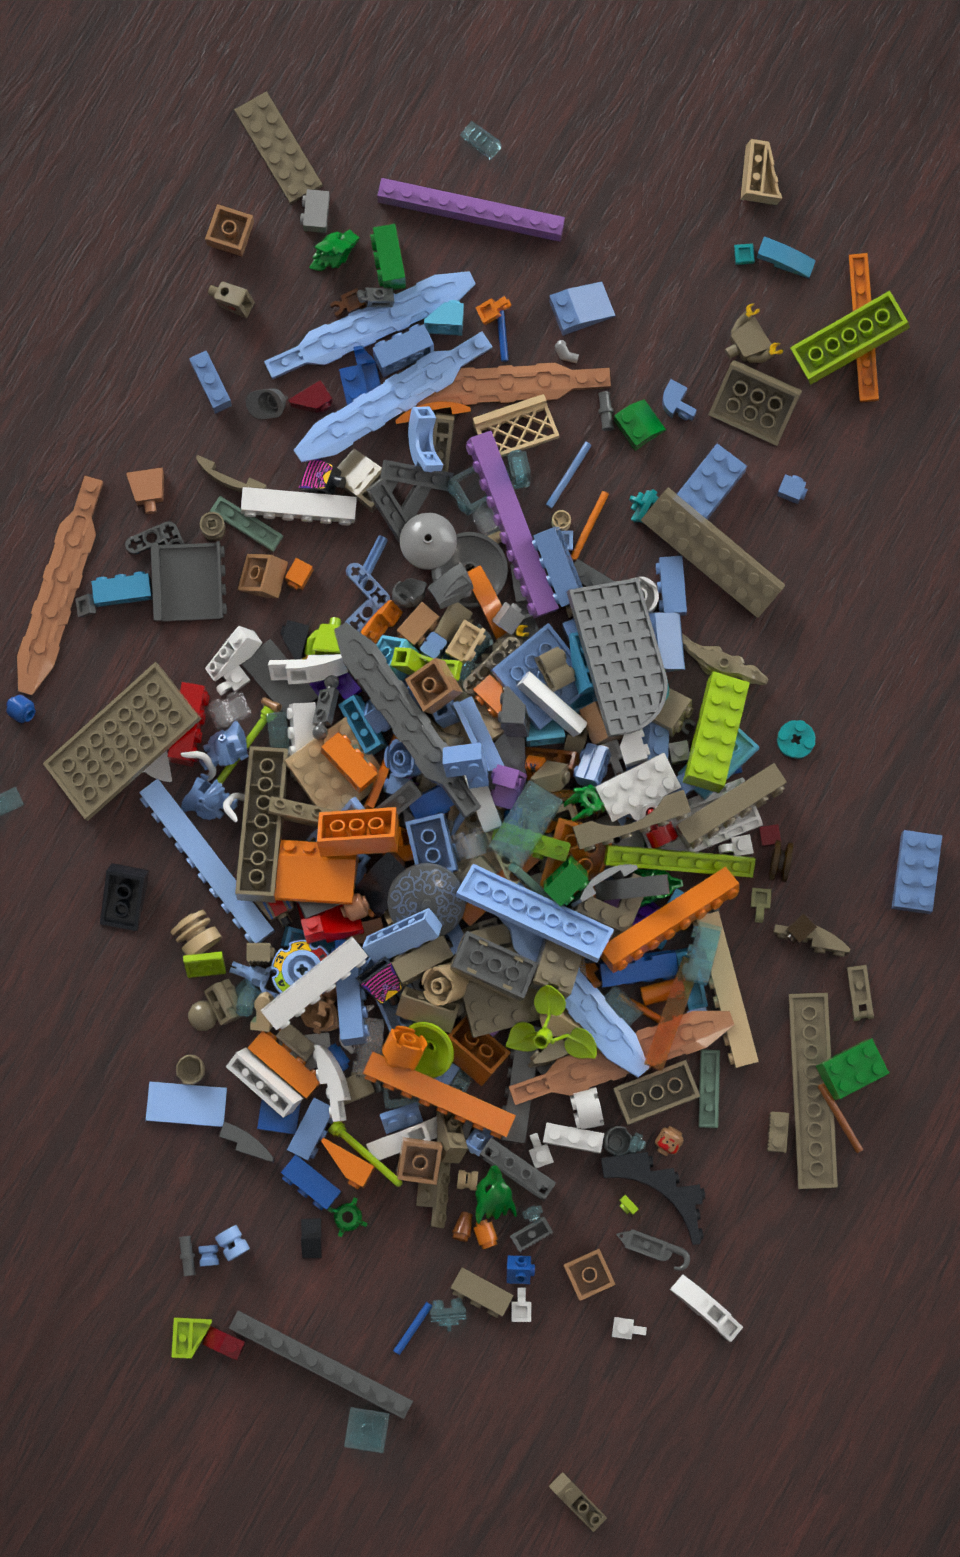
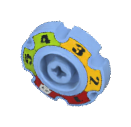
M306 940L290 942L288 950L281 948L276 953L271 965V970L277 973L272 977L277 991L280 994L303 976L298 972L300 968H304L305 975L329 955L328 952L320 945L317 948H313L311 943L307 944Z

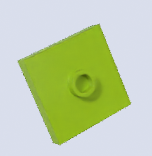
M222 951L183 956L187 977L189 978L226 973Z

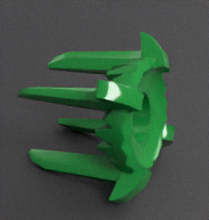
M589 784L588 787L574 788L575 794L564 802V807L571 803L574 805L577 802L582 803L581 806L585 807V809L571 819L572 821L587 818L599 810L605 811V804L601 802L593 785Z
M354 1197L351 1203H344L337 1209L331 1207L328 1209L329 1212L334 1214V1222L340 1229L338 1233L340 1237H342L344 1231H353L359 1225L366 1227L368 1224L362 1221V1213L356 1206L358 1198ZM346 1211H350L354 1216L350 1223H346L342 1219V1215Z

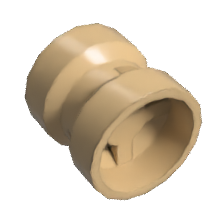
M559 510L553 514L552 527H560V530L567 531L570 528L571 517L568 512Z
M459 1170L457 1189L469 1188L476 1191L478 1171L469 1173L465 1170Z

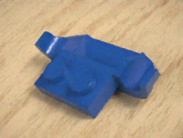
M363 345L353 347L357 365L339 369L347 405L360 395L367 394L381 385L376 362L367 353Z

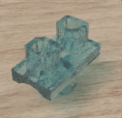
M461 1298L451 1300L452 1308L445 1309L442 1300H434L432 1310H430L431 1322H439V1327L447 1326V1331H452L451 1326L459 1325V1320L466 1319V1309L463 1307Z

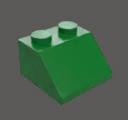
M645 399L627 406L614 415V423L635 451L666 431V428Z

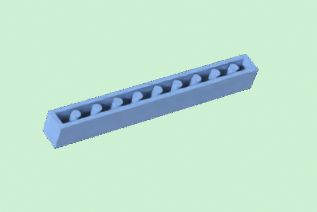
M156 779L139 793L142 796L140 801L146 808L150 806L154 811L151 815L157 823L161 821L164 824L165 828H163V831L169 838L173 836L177 841L174 845L179 852L187 854L188 858L186 861L192 868L196 866L200 871L197 875L202 882L210 884L212 888L209 891L215 898L219 897L223 901L221 906L225 912L233 914L235 918L232 921L238 929L242 927L246 931L244 936L248 942L261 943L275 932L255 904L252 901L237 900L235 895V878L159 779Z

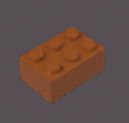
M467 1016L448 1034L454 1049L453 1062L481 1086L485 1084L511 1053L490 1034L472 1038Z

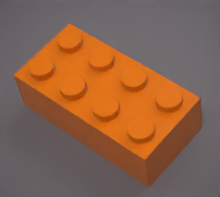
M396 807L319 812L317 844L321 857L398 852L399 819Z

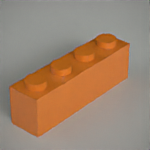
M262 1031L250 1044L248 1050L307 1100L320 1085L316 1077V1071L314 1069L311 1071L305 1067L307 1063L299 1056L297 1058L293 1057L290 1054L292 1050L284 1043L279 1045L276 1042L277 1037L270 1031L267 1033Z

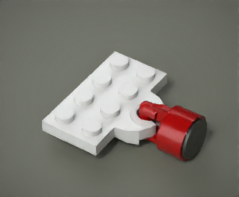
M661 753L595 788L613 822L627 814H630L636 821L644 818L659 805L665 795L681 788V785L665 753ZM671 821L669 824L658 827V824L651 825V831L645 834L651 847L654 849H660L678 839V834Z

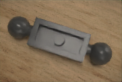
M335 675L325 678L324 685L326 689L319 692L312 722L315 726L312 730V735L316 740L325 739L328 734L325 726L332 725L339 690L336 689L339 686V679Z

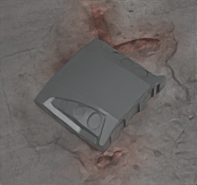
M461 563L444 573L428 587L429 593H432L440 609L459 602L461 598L470 596L471 590L474 589L472 581Z

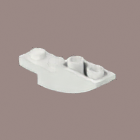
M341 654L308 655L306 660H270L268 664L271 680H288V684L325 680L330 675L340 676L348 672Z
M314 1045L313 1056L314 1060L317 1061L318 1068L316 1070L317 1080L320 1084L328 1085L326 1095L330 1099L329 1115L333 1122L346 1121L344 1101L351 1100L344 1073L336 1058L325 1045Z
M437 1116L367 1143V1149L378 1160L400 1153L402 1137L431 1141L437 1138Z
M681 1275L670 1290L697 1315L707 1321L728 1342H732L743 1328L724 1307L686 1276Z

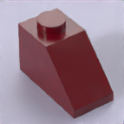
M321 380L288 399L289 405L292 408L314 413L325 412L333 404V399Z
M210 1326L202 1344L238 1360L246 1342Z

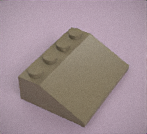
M733 360L708 415L777 446L802 390Z

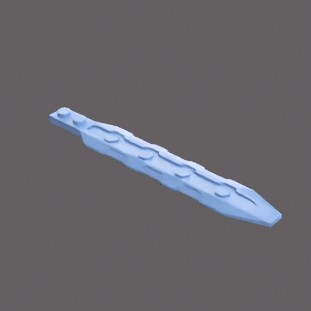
M470 271L433 275L416 283L411 288L397 294L394 293L393 307H366L358 309L338 321L309 331L297 347L264 361L266 368L273 380L306 364L327 365L342 358L343 355L354 351L353 347L369 346L382 337L410 327L411 324L428 317L444 302H449L450 300L459 301L476 285Z
M480 332L452 350L430 352L403 372L391 376L385 380V383L367 394L364 393L355 398L346 407L316 422L294 449L295 454L301 463L337 455L353 445V442L371 431H376L402 412H407L421 400L452 384L461 367L492 349V345L484 333Z
M499 917L510 931L514 950L519 955L536 962L543 937ZM579 968L572 993L565 999L569 1015L583 1029L591 1033L597 1048L608 1060L636 1077L641 1076L649 1069L636 1034L623 1018H620L605 1001L606 998L597 988L593 987Z

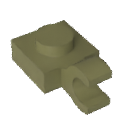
M752 888L750 908H756L755 922L763 923L764 909L770 910L772 889Z

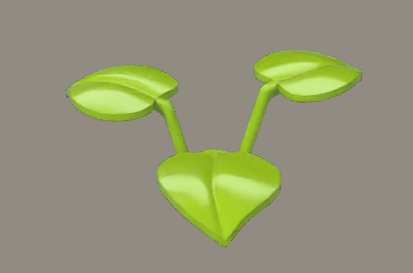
M551 985L541 987L534 999L537 1012L547 1014L542 1029L535 1032L531 1024L518 1022L512 1027L506 1043V1047L514 1050L534 1051L538 1048L545 1049L549 1043L554 1044L556 1041L567 1038L565 1048L571 1056L595 1059L597 1055V1045L593 1036L583 1028H574L571 1035L564 1034L553 1039V1034L547 1028L551 1014L558 1016L564 1012L566 1001L564 996Z

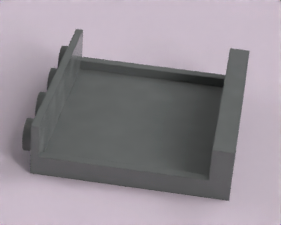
M217 541V543L151 544L153 614L155 622L224 619V614H227V603H223V595H226V584H222V576H225V565H222L221 558L225 557L224 546H221L220 541Z

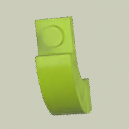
M395 647L391 666L407 675H412L434 658L421 655L412 648ZM444 660L456 681H459L463 663L459 660Z

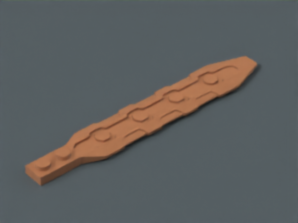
M539 363L533 366L516 367L506 365L499 366L498 368L475 369L474 367L461 368L452 384L437 393L434 392L418 402L416 406L437 401L456 402L464 405H477V403L483 402L510 403L516 400H527L544 394L546 400H558L573 390L611 388L610 368L571 370L557 363Z
M84 476L73 512L59 525L54 540L53 552L43 574L44 580L38 598L34 602L31 611L32 617L17 655L19 692L33 695L54 668L62 634L71 615L70 609L76 591L81 584L82 572L88 553L91 552L96 537L92 517L103 486L102 480Z
M692 1011L663 1024L638 1030L635 1034L648 1066L651 1068L671 1058L683 1054L688 1055L707 1048L735 1024L730 1011ZM597 1048L595 1059L576 1058L571 1055L559 1058L546 1074L509 1086V1090L514 1104L518 1105L549 1093L572 1096L574 1095L573 1093L589 1090L590 1087L609 1080L614 1081L626 1077V1074H629V1072L608 1060Z

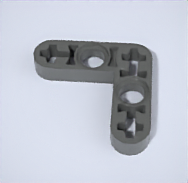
M168 521L128 538L125 546L130 554L137 555L151 549V544L161 545L165 543L166 545H173L174 543L184 544L177 526L173 522ZM167 526L171 529L174 528L172 534L175 539L171 540L169 534L164 533ZM154 533L157 536V540L154 543L147 542L146 537L148 534ZM143 537L146 546L143 547L141 543L137 545L136 550L129 548L132 541L139 543L141 542L140 538Z

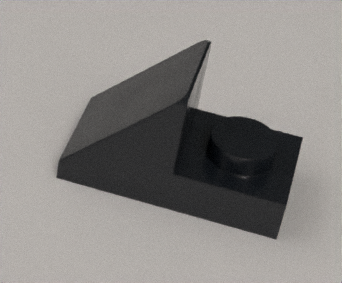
M321 1218L301 1219L302 1258H322Z

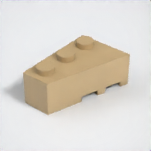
M751 139L745 149L741 200L777 205L781 201L782 196L778 188V178L774 170L770 143Z

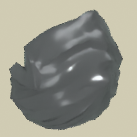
M413 578L406 579L404 582L398 581L392 591L393 602L402 608L418 606L425 598L427 583Z

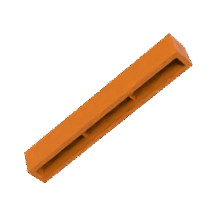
M726 867L722 868L610 940L600 958L612 973L625 969L628 963L633 960H639L645 952L656 949L664 940H670L676 932L681 929H687L692 922L704 918L707 912L712 909H718L724 901L735 898L739 892V882Z
M371 1052L362 1074L366 1075V1080L373 1083L380 1081L384 1083L382 1087L394 1091V1088L402 1091L400 1095L409 1099L412 1096L420 1099L418 1103L427 1107L431 1104L437 1107L436 1111L447 1115L449 1112L455 1115L454 1119L465 1123L467 1120L473 1123V1128L483 1131L485 1128L491 1131L490 1135L498 1139H501L502 1136L507 1137L516 1115L418 1071H410L399 1066L392 1067L387 1064L386 1057Z

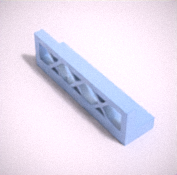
M472 696L460 702H453L471 743H482L488 766V774L497 767V764L504 766Z

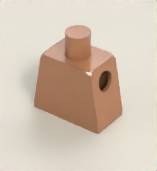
M163 468L127 473L136 504L144 505L145 514L156 513L155 503L163 502L164 499Z

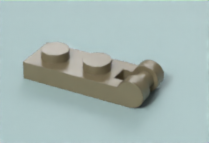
M867 966L847 967L854 1022L860 1021L863 1018L868 1020L874 1019ZM859 1005H866V1010L859 1011Z

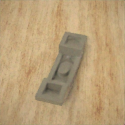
M199 455L196 457L201 469L211 479L226 488L242 492L243 487L267 489V485L252 478H249L247 483L244 484L215 471V462Z

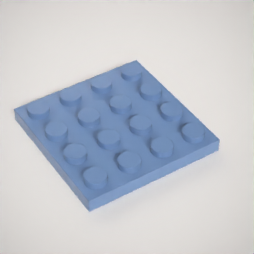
M549 623L490 670L503 687L508 686L526 705L531 723L538 731L553 719L516 687L517 684L530 671L547 686L534 658L557 646L565 652L566 662L568 666L572 667L570 649ZM575 681L554 691L568 706L583 695H579Z

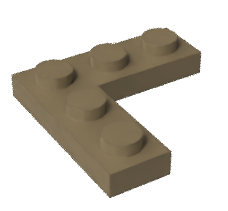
M631 873L629 878H637L641 876L635 873ZM590 897L578 904L574 911L623 933L631 928L643 897L620 899L617 908L594 897Z

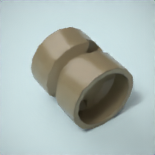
M208 512L201 517L200 529L203 536L209 541L221 540L226 533V526L222 516L216 512Z

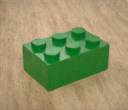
M390 224L373 227V234H370L372 250L376 251L373 252L376 269L380 268V270H377L379 287L393 288V291L405 289L406 280L396 225Z
M570 855L543 882L544 891L560 907L563 904L568 905L574 899V893L577 890L581 892L588 885V872Z
M872 1038L864 1040L816 1065L824 1084L834 1100L841 1099L889 1074Z

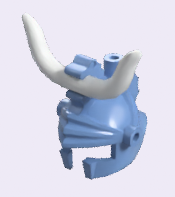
M236 720L228 730L216 732L210 737L208 744L203 745L207 754L200 751L181 753V756L185 758L200 759L199 762L205 770H209L207 776H210L208 782L216 775L217 764L220 766L232 765L239 758L242 761L248 757L245 734Z
M201 773V778H196L192 789L185 795L181 805L182 811H196L197 816H200L202 819L211 820L216 817L218 819L223 817L224 813L219 810L221 808L224 809L225 813L234 822H237L238 819L233 810L237 807L238 800L244 801L245 794L237 792L230 795L225 793V788L222 787V784L217 779L211 784L208 782L210 776Z

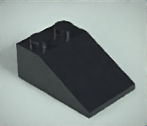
M388 852L356 885L354 893L366 896L371 910L378 918L388 910L387 898L392 882L403 870L409 867L408 864L396 852Z
M111 863L106 870L100 924L138 931L147 890L149 870Z

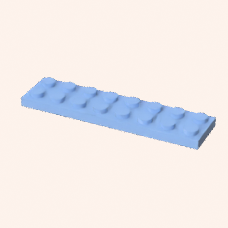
M475 864L471 866L456 893L457 898L594 962H598L614 932L613 928L563 905L560 907L555 901Z

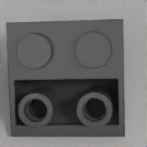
M505 686L504 693L500 695L502 711L498 713V722L501 723V729L509 737H529L531 720L526 705L508 686Z

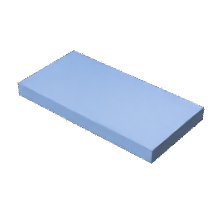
M149 1082L146 1121L222 1127L225 1118L227 1088Z

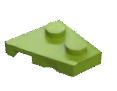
M174 1318L172 1357L192 1358L212 1324V1319Z

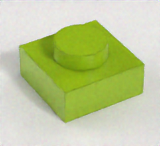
M626 1195L619 1200L622 1203L620 1208L626 1214L630 1212L633 1215L638 1210Z

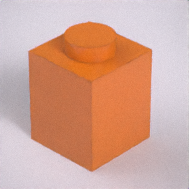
M295 558L285 576L286 582H288L287 585L295 590L298 588L303 590L314 571L313 566Z

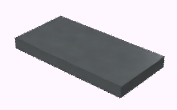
M271 639L259 647L251 658L242 663V666L270 699L282 705L281 712L286 718L289 704L312 703L318 699V695L308 683L288 684V680H271L268 666L269 661L288 660Z

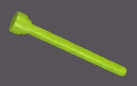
M264 706L261 710L260 720L246 738L247 749L265 724L271 720L273 721L277 716L267 706ZM240 758L234 764L227 765L217 778L219 783H224Z
M341 1121L334 1122L330 1126L328 1131L334 1137L337 1136L344 1139L397 1187L402 1185V1180H398L391 1170L346 1132L345 1125Z

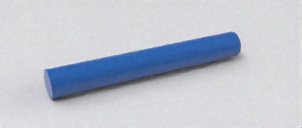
M504 310L499 311L501 316L497 318L501 361L507 362L509 358Z
M428 1302L424 1304L393 1350L399 1355L402 1353L433 1307Z

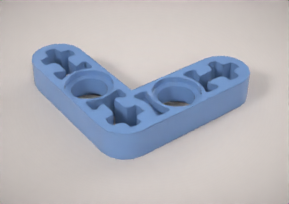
M351 563L346 568V575L368 599L345 622L351 625V621L356 622L359 619L356 617L358 614L365 621L364 623L359 621L356 624L358 627L356 630L361 632L370 618L390 600V596L362 565ZM352 567H358L359 570L357 572L361 576H363L364 574L366 575V577H363L359 581V583L357 582V580H359L360 578L357 575H351V573L353 572L351 570ZM366 580H370L373 583V588L369 591L363 588V583ZM378 588L379 590L376 591V593L380 596L384 595L385 597L383 598V600L385 602L377 603L378 597L374 594L371 597L370 594L375 592V590ZM365 607L372 609V615L368 618H365L362 614Z

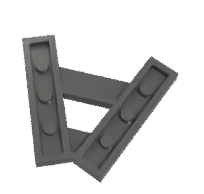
M383 460L380 479L367 488L366 491L400 544V534L404 525L412 517L416 516L430 490L437 489L450 492L454 473L446 471L424 472L420 466ZM398 482L413 485L401 507L392 494Z

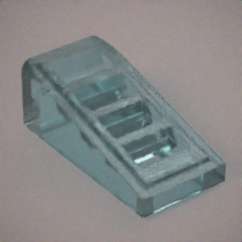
M473 121L460 134L464 140L490 160L502 147L497 138ZM475 129L476 132L470 138L469 135Z

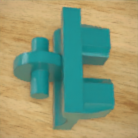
M652 489L651 491L647 490L645 494L639 492L637 497L630 496L629 501L633 503L630 509L635 511L631 518L632 521L643 523L641 519L647 513L649 507H652L659 498L656 495L657 491Z

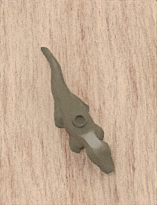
M682 633L683 648L698 662L706 675H711L714 671L730 677L741 678L743 681L750 682V684H767V676L754 665H744L745 662L741 656H731L724 653L719 646L698 645Z

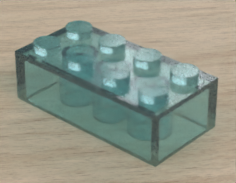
M529 780L488 846L489 849L523 869L563 804V800Z

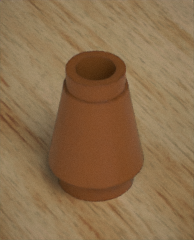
M461 1212L452 1231L453 1239L467 1242L468 1238H471L473 1216L471 1213Z

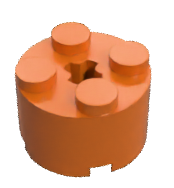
M406 1026L392 1028L382 1048L387 1064L392 1067H403L410 1071L415 1070L427 1047L426 1039L422 1035L420 1037L414 1034V1029Z

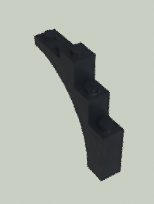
M648 1152L601 1158L603 1178L634 1180L648 1185L661 1193L674 1205L682 1216L689 1232L691 1244H701L700 1240H704L702 1228H698L697 1222L701 1220L700 1211L695 1208V1205L703 1204L702 1200H706L704 1188H700V1184L677 1187L679 1175L678 1172H674V1168L650 1171V1168L653 1167L652 1156H648Z

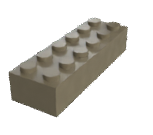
M775 763L678 823L675 830L686 849L690 847L695 849L702 844L704 838L708 837L710 839L717 835L721 827L724 826L725 829L735 823L734 821H736L737 817L740 816L742 819L751 813L753 807L760 808L766 804L770 796L775 798L782 794L787 781Z

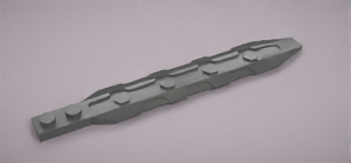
M347 622L335 628L334 633L344 665L354 679L359 681L371 698V703L377 711L381 712L393 729L392 732L399 742L403 743L415 760L414 763L424 777L444 789L464 818L479 810L481 805L460 776L446 777L443 766V748L449 746L446 742H443L430 724L431 721L425 712L420 710L408 693L409 690L402 680L397 678L387 664V659L377 645Z

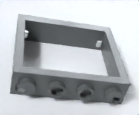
M492 1138L489 1139L480 1153L481 1159L492 1166H498L503 1174L542 1201H545L556 1184L555 1181ZM487 1152L492 1153L490 1157L486 1155ZM541 1188L546 1191L544 1194L539 1192Z

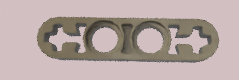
M516 637L505 639L464 679L462 689L465 693L474 694L473 689L468 690L466 688L468 686L466 682H472L475 679L473 677L474 674L481 681L485 679L479 674L481 667H487L490 671L497 665L493 661L494 654H501L503 660L507 657L500 648L502 647L505 650L508 647V641H515L516 644L514 646L516 649L521 646L520 641ZM510 649L507 654L510 655L515 650ZM477 681L474 684V687H476L480 682Z

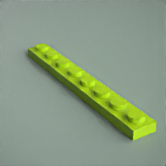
M606 845L604 864L610 866L632 864L637 865L638 868L715 874L726 867L733 876L753 877L756 859L747 856Z

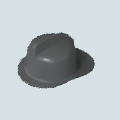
M275 388L255 390L247 396L246 407L249 413L257 419L277 418L283 413L288 396H284L280 390Z

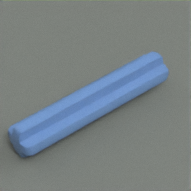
M381 535L377 537L363 565L370 575L387 543V538ZM359 574L358 577H359L360 579L357 580V582L359 583V581H360L363 577H366V575L364 574L363 576H361V575ZM368 580L364 581L363 588L365 587Z

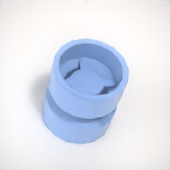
M237 1225L215 1237L219 1246L224 1247L223 1253L228 1261L235 1259L250 1249L246 1240L240 1238L242 1233Z

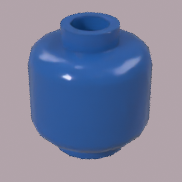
M16 695L7 702V714L19 723L29 722L35 715V705L25 696Z

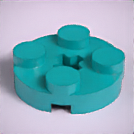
M793 720L785 723L778 733L777 746L780 752L793 759L806 757L811 753L815 745L813 729L802 720ZM793 735L801 737L799 740L800 744L797 745L796 742H791Z

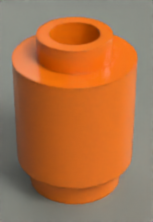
M485 1219L480 1224L476 1223L477 1227L473 1229L479 1246L481 1245L482 1249L498 1245L496 1241L498 1238L492 1222L488 1223L487 1219Z

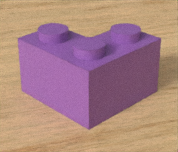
M497 764V767L493 769L491 774L492 783L496 785L495 789L491 791L495 806L514 812L517 811L527 778L525 773Z

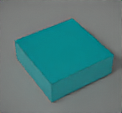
M753 244L734 245L736 265L755 263Z

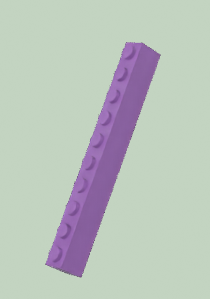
M381 178L377 195L378 203L555 241H561L565 217Z
M492 431L473 436L467 441L466 449L468 454L472 455L475 472L480 476L481 480L479 482L482 490L486 492L487 505L493 510L494 523L496 526H499L501 531V541L503 544H506L508 550L507 557L514 565L513 572L516 579L520 581L521 594L527 599L528 612L530 615H533L534 619L555 612L559 609V606L547 581L546 572L541 566L539 554L532 543L533 538Z

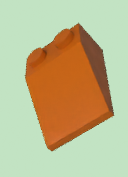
M322 1138L321 1142L344 1176L349 1180L348 1184L356 1189L360 1187L365 1188L375 1167L327 1139Z

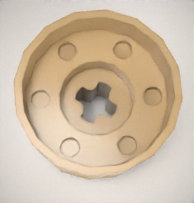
M204 910L188 915L171 930L173 937L181 934L176 939L177 943L187 941L182 947L186 955L202 954L222 938L215 926L208 929L205 928L211 920L210 918L203 919L207 915Z

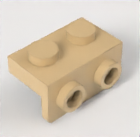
M464 619L444 653L455 660L461 661L463 665L467 661L471 662L476 654L474 651L476 645L480 646L486 637L483 635L486 629H480Z

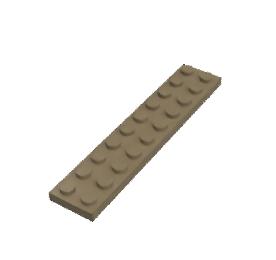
M828 993L789 994L798 1189L838 1188L834 1114L818 1089V1086L824 1082L816 1068V1065L831 1058Z

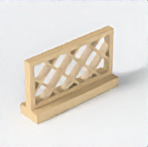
M544 394L473 418V427L477 435L482 434L481 431L489 429L494 431V438L497 433L506 437L503 444L496 442L497 447L500 448L501 457L559 438V433L547 406ZM545 410L546 417L544 421L535 418L537 412ZM519 418L529 419L526 427L517 424ZM532 421L541 424L538 432L529 429ZM507 423L511 425L508 433L499 430L502 424ZM544 426L551 428L554 434L546 436L541 434ZM514 427L524 431L520 438L511 435ZM527 432L536 436L534 441L531 442L525 441L523 438ZM509 438L518 442L516 447L510 448L505 446Z

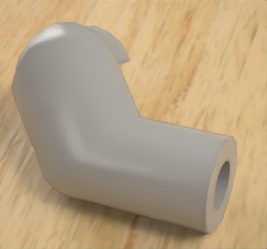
M564 340L557 341L555 351L559 358L564 361L577 363L579 354L569 352L566 346L567 343Z

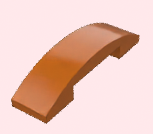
M449 401L430 402L416 406L430 407L431 410L451 407L452 414L471 411L469 406ZM412 409L400 415L396 419V424L409 422Z
M479 565L467 571L474 587L471 591H473L497 640L507 633L492 621L502 605L484 570Z
M389 600L370 618L360 633L377 644L388 627H393L403 612L392 600Z

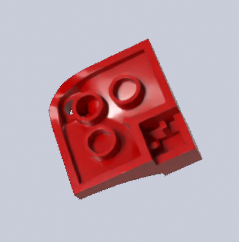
M298 901L296 902L307 944L324 939L329 943L334 940L364 933L361 919L351 921L348 917L344 918L340 907H343V904L305 919Z

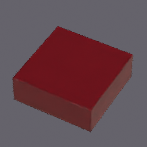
M778 824L759 827L762 847L774 845L776 840H781Z

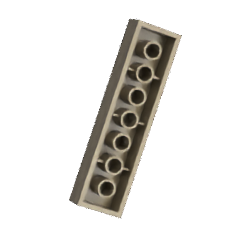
M669 487L641 519L644 524L757 618H759L785 586L783 582Z
M254 746L249 748L235 890L237 900L276 903L275 889L278 855L284 820L282 816L269 814L268 810L271 796L286 799L289 769L284 762L289 757V751L286 748Z

